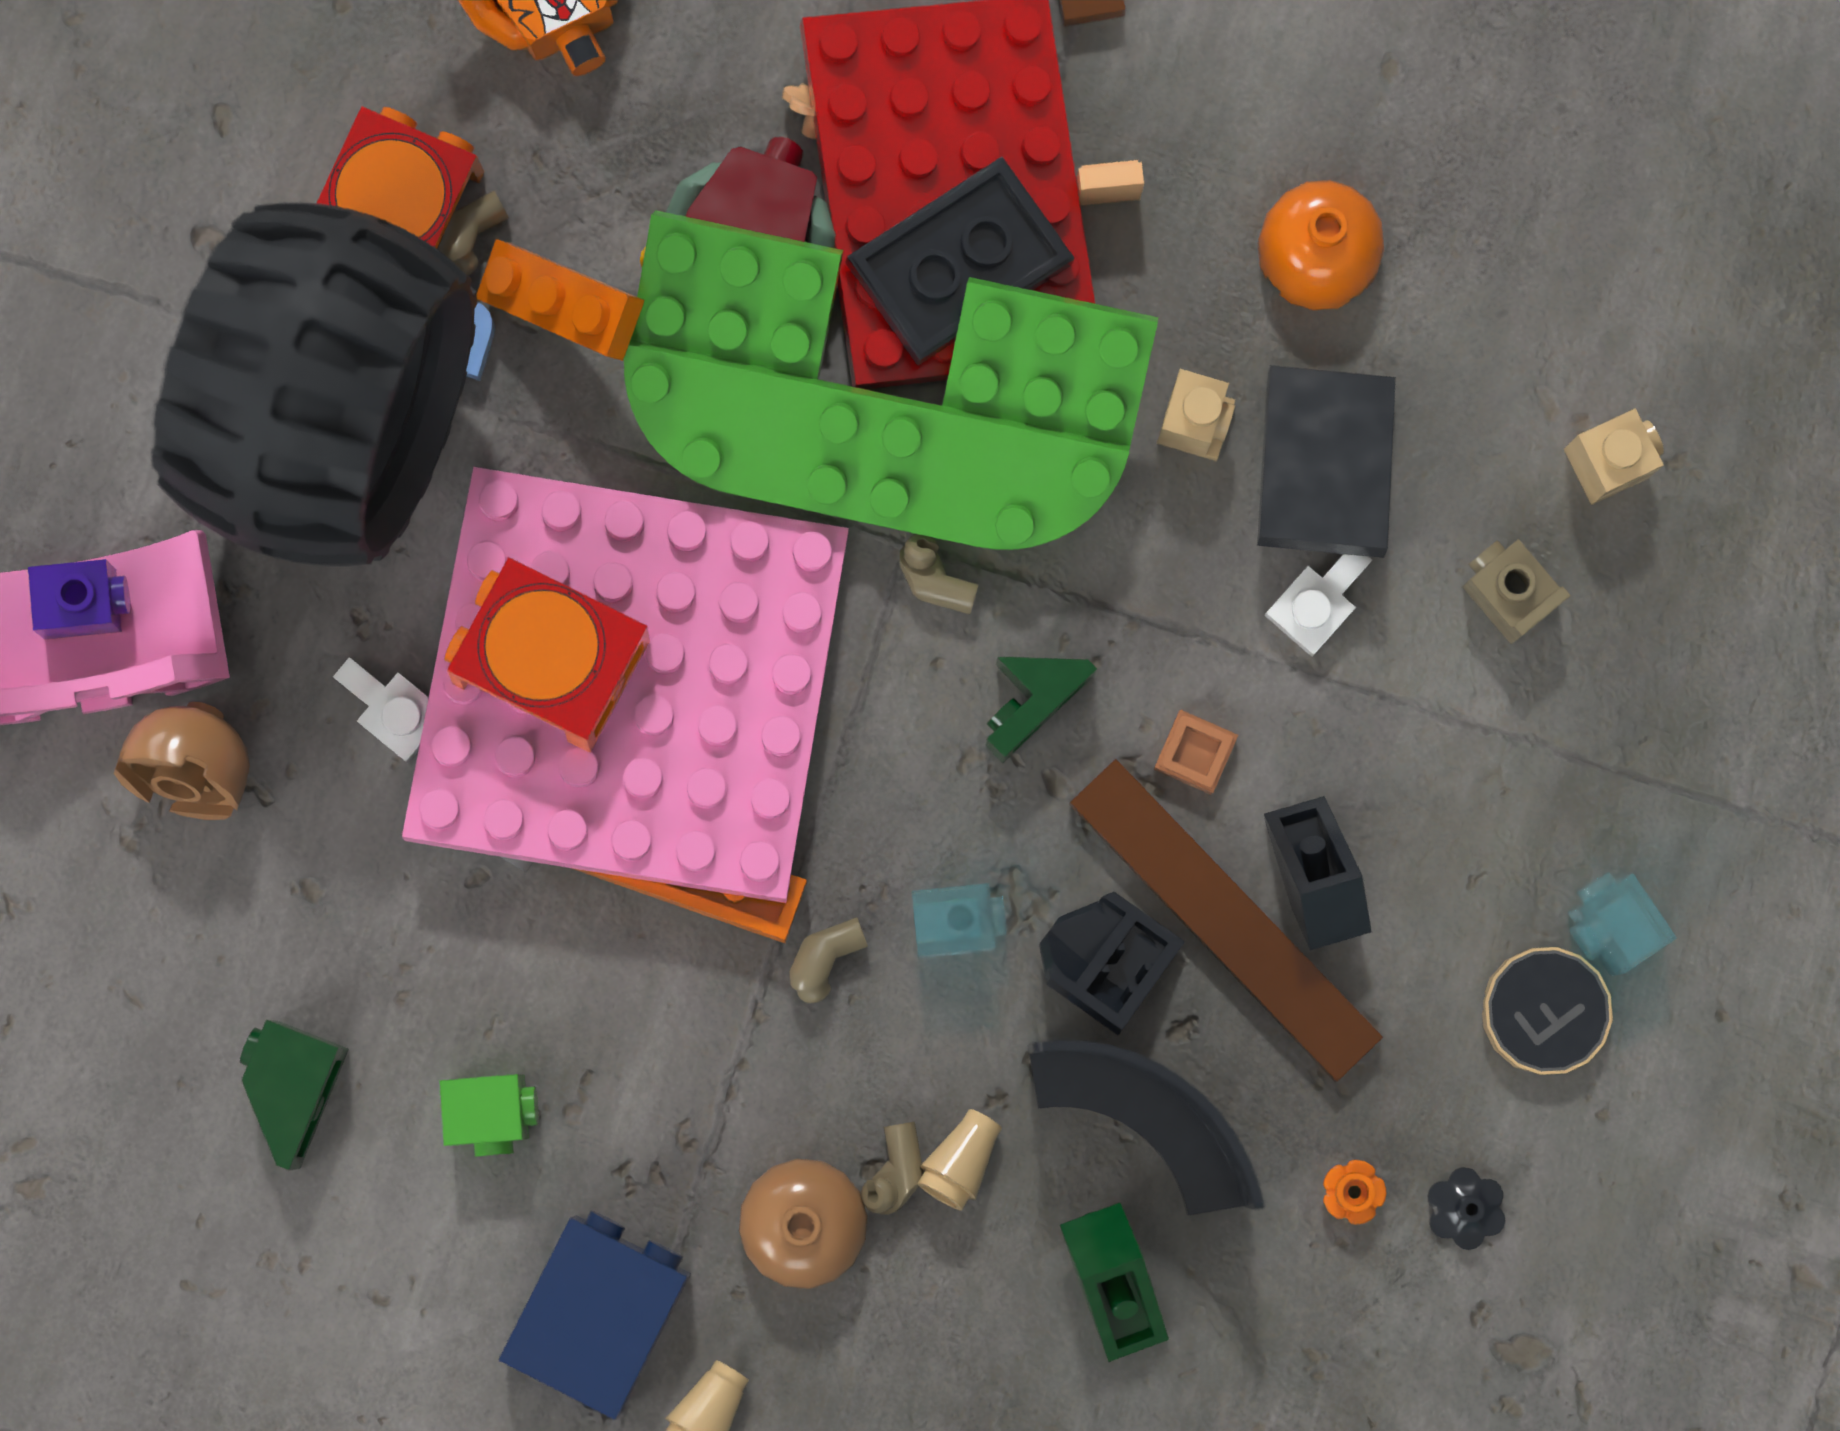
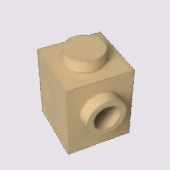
M1636 408L1577 435L1564 448L1591 505L1647 480L1664 466L1660 458L1664 453L1661 438L1650 421L1642 422Z

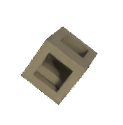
M1519 539L1507 549L1498 540L1468 564L1476 575L1462 586L1510 644L1522 637L1571 596L1563 586H1558ZM1508 573H1516L1525 583V591L1522 594L1511 593L1506 588L1505 577Z

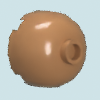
M190 702L187 706H169L155 710L136 723L124 741L115 766L114 775L123 787L150 803L154 792L162 797L177 800L171 805L169 812L203 820H224L231 817L234 808L236 811L238 809L247 783L250 763L247 747L236 730L223 720L224 715L222 712L205 703Z
M797 1158L772 1166L752 1183L741 1204L739 1234L746 1256L763 1276L784 1287L811 1289L834 1282L854 1265L866 1241L868 1215L861 1199V1192L844 1172L824 1161Z

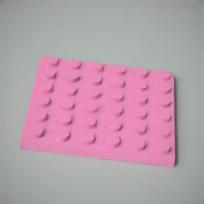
M473 467L402 833L404 841L786 903L849 528ZM508 557L648 626L650 642L591 753L569 743L563 730L469 683L465 690L453 685L447 669L450 663L444 660L449 643L461 626L470 628L481 608L475 604L481 584L491 570L500 573Z

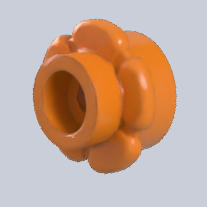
M1351 1160L1346 1166H1334L1328 1171L1323 1181V1187L1326 1189L1323 1202L1327 1211L1336 1219H1348L1351 1224H1364L1372 1220L1376 1215V1208L1381 1207L1386 1200L1387 1191L1383 1179L1377 1178L1375 1168L1365 1161ZM1351 1186H1357L1360 1189V1195L1355 1199L1351 1198L1348 1194Z

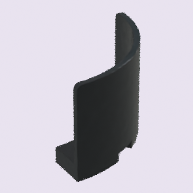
M1072 1040L1035 1042L1027 1045L1038 1109L1073 1107L1090 1110L1117 1120L1137 1132L1154 1148L1171 1171L1183 1198L1186 1215L1242 1206L1252 1210L1265 1209L1259 1181L1250 1158L1237 1134L1219 1110L1183 1077L1145 1056L1112 1045Z

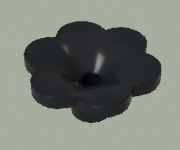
M1461 1167L1451 1173L1448 1181L1436 1182L1430 1187L1427 1199L1433 1212L1429 1219V1225L1436 1236L1452 1238L1458 1247L1472 1250L1481 1245L1485 1236L1496 1235L1504 1228L1505 1215L1499 1207L1503 1200V1190L1495 1180L1480 1179L1473 1169ZM1471 1203L1474 1206V1212L1468 1215L1466 1213V1206Z

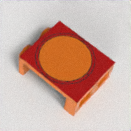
M361 106L316 204L338 206L376 216L413 233L437 249L468 180L471 179L480 183L484 170L477 155L473 154L474 146L466 140L444 131H440L438 137L435 138L415 129L417 122L414 119L389 107H383L379 114Z
M508 557L500 573L491 570L481 584L475 599V604L481 608L470 628L461 626L449 643L444 660L450 663L447 669L453 685L465 690L469 683L563 730L569 743L591 753L650 642L648 626Z

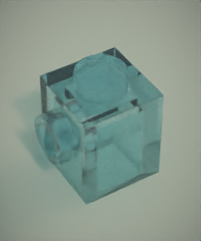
M1610 872L1601 875L1577 892L1582 903L1568 912L1576 924L1570 928L1574 941L1588 959L1592 961L1598 957L1610 976L1625 974L1677 939L1633 873L1619 877L1614 880Z
M989 883L912 891L918 958L993 951L996 948L995 936L1007 935L1003 897L991 898Z

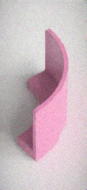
M191 530L149 546L85 560L106 559L116 569L117 576H126L130 594V613L120 614L122 632L44 639L33 631L28 570L1 572L0 725L41 721V714L48 711L77 707L78 702H81L83 714L133 705L131 696L165 693L167 696H173L230 678L205 533L202 530Z

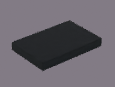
M1000 157L848 255L845 264L862 284L875 303L876 308L918 366L956 341L969 277L1034 290L1071 266L1075 258L1005 159Z
M1270 365L1267 377L1257 546L1379 558L1385 557L1388 549L1396 377Z

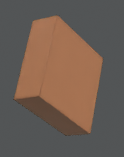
M1180 709L1154 766V770L1212 795L1238 735Z

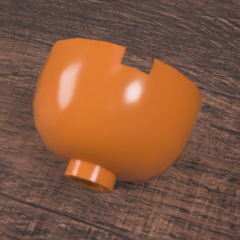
M1331 180L1305 182L1287 191L1266 214L1258 240L1260 268L1265 277L1267 278L1268 276L1272 285L1280 291L1279 295L1289 303L1310 310L1337 309L1349 303L1352 298L1360 295L1374 281L1384 253L1382 221L1372 203L1353 187Z

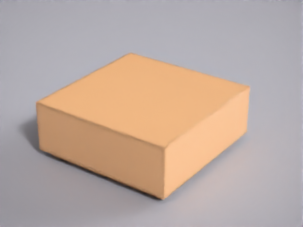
M1138 160L1083 165L1078 170L1077 187L1080 206L1140 200L1144 177L1142 162H1138Z

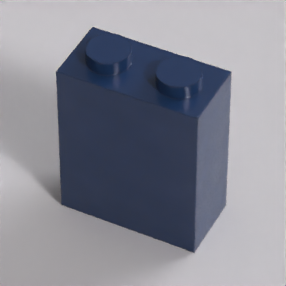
M591 1210L586 1220L577 1215L570 1217L498 1360L616 1420L621 1414L691 1273L679 1267L683 1256L652 1240H648L645 1248L642 1249L621 1238L625 1230L623 1225Z

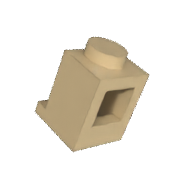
M1180 369L1174 383L1157 444L1217 461L1235 408V399L1225 397L1229 383Z

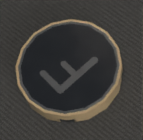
M1558 947L1531 948L1505 960L1489 978L1484 993V1010H1482L1483 1028L1494 1050L1513 1067L1538 1075L1565 1074L1589 1063L1605 1044L1613 1021L1611 994L1600 972L1581 955Z

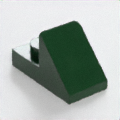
M998 657L997 667L1028 700L1021 705L1015 698H1012L987 722V725L993 730V733L986 740L988 749L1004 763L1094 677L1097 668L1088 659Z

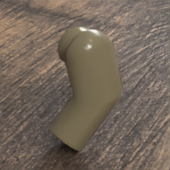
M494 190L454 211L437 247V250L452 260L467 276L478 267V259L472 251L477 235L509 218Z
M914 534L909 537L900 551L899 565L912 594L923 602L970 615L979 584L947 576L937 553L939 546L933 537Z
M857 917L813 933L803 940L789 971L790 985L793 989L797 990V995L803 1002L817 1003L829 995L831 986L828 977L835 959L868 947Z
M915 1122L884 1127L889 1160L871 1180H867L861 1190L863 1205L872 1213L889 1215L900 1210L919 1187L917 1183L924 1172L920 1167L922 1160Z

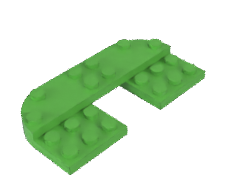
M657 210L651 214L637 295L638 298L645 301L624 357V379L632 412L645 437L654 449L683 475L711 489L733 495L975 547L998 550L1029 548L1061 538L1089 520L1107 501L1117 486L1130 452L1158 317L969 277L943 405L940 406L819 380L844 250Z

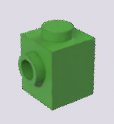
M524 1074L439 1081L444 1146L474 1144L475 1156L514 1153L513 1140L529 1139L528 1126L538 1125L537 1090L535 1086L526 1087Z

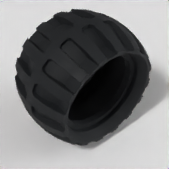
M315 203L264 204L255 206L253 212H243L232 223V229L222 242L216 244L208 257L207 266L186 302L182 312V321L174 343L170 346L163 370L165 374L160 397L156 402L153 419L155 434L151 459L152 468L159 475L158 486L180 508L204 526L247 549L266 556L295 563L319 566L372 564V561L382 560L389 553L390 547L396 539L401 538L410 523L411 516L420 499H423L452 427L451 423L467 376L466 370L476 329L474 315L477 295L476 291L470 286L472 280L452 260L434 246L389 221L367 213Z

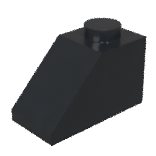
M1325 796L1264 813L1265 824L1291 909L1309 949L1314 950L1371 933L1363 876Z

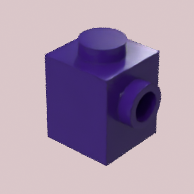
M106 559L28 567L33 631L42 638L55 639L122 632L120 614L130 613L128 582L126 576H117L116 569Z

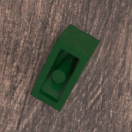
M266 1019L263 1029L255 1027L245 1042L240 1056V1064L247 1066L241 1081L276 1166L286 1170H296L302 1166L349 1049L283 1022Z
M1119 1202L1098 1211L1087 1213L1079 1218L1060 1224L1074 1270L1108 1362L1169 1340L1144 1257L1121 1203Z

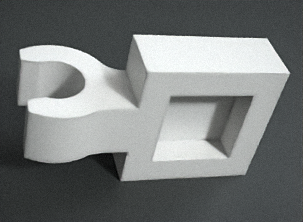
M1343 554L1323 578L1311 567L1307 566L1266 612L1265 616L1312 657L1356 608L1342 594L1370 564L1372 559L1368 556Z
M349 657L333 677L369 706L357 722L404 761L409 763L419 750L429 697L398 672L385 687Z

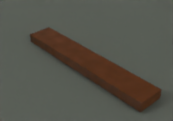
M1117 759L1109 764L1069 803L1080 817L1334 1082H1338L1383 1038Z

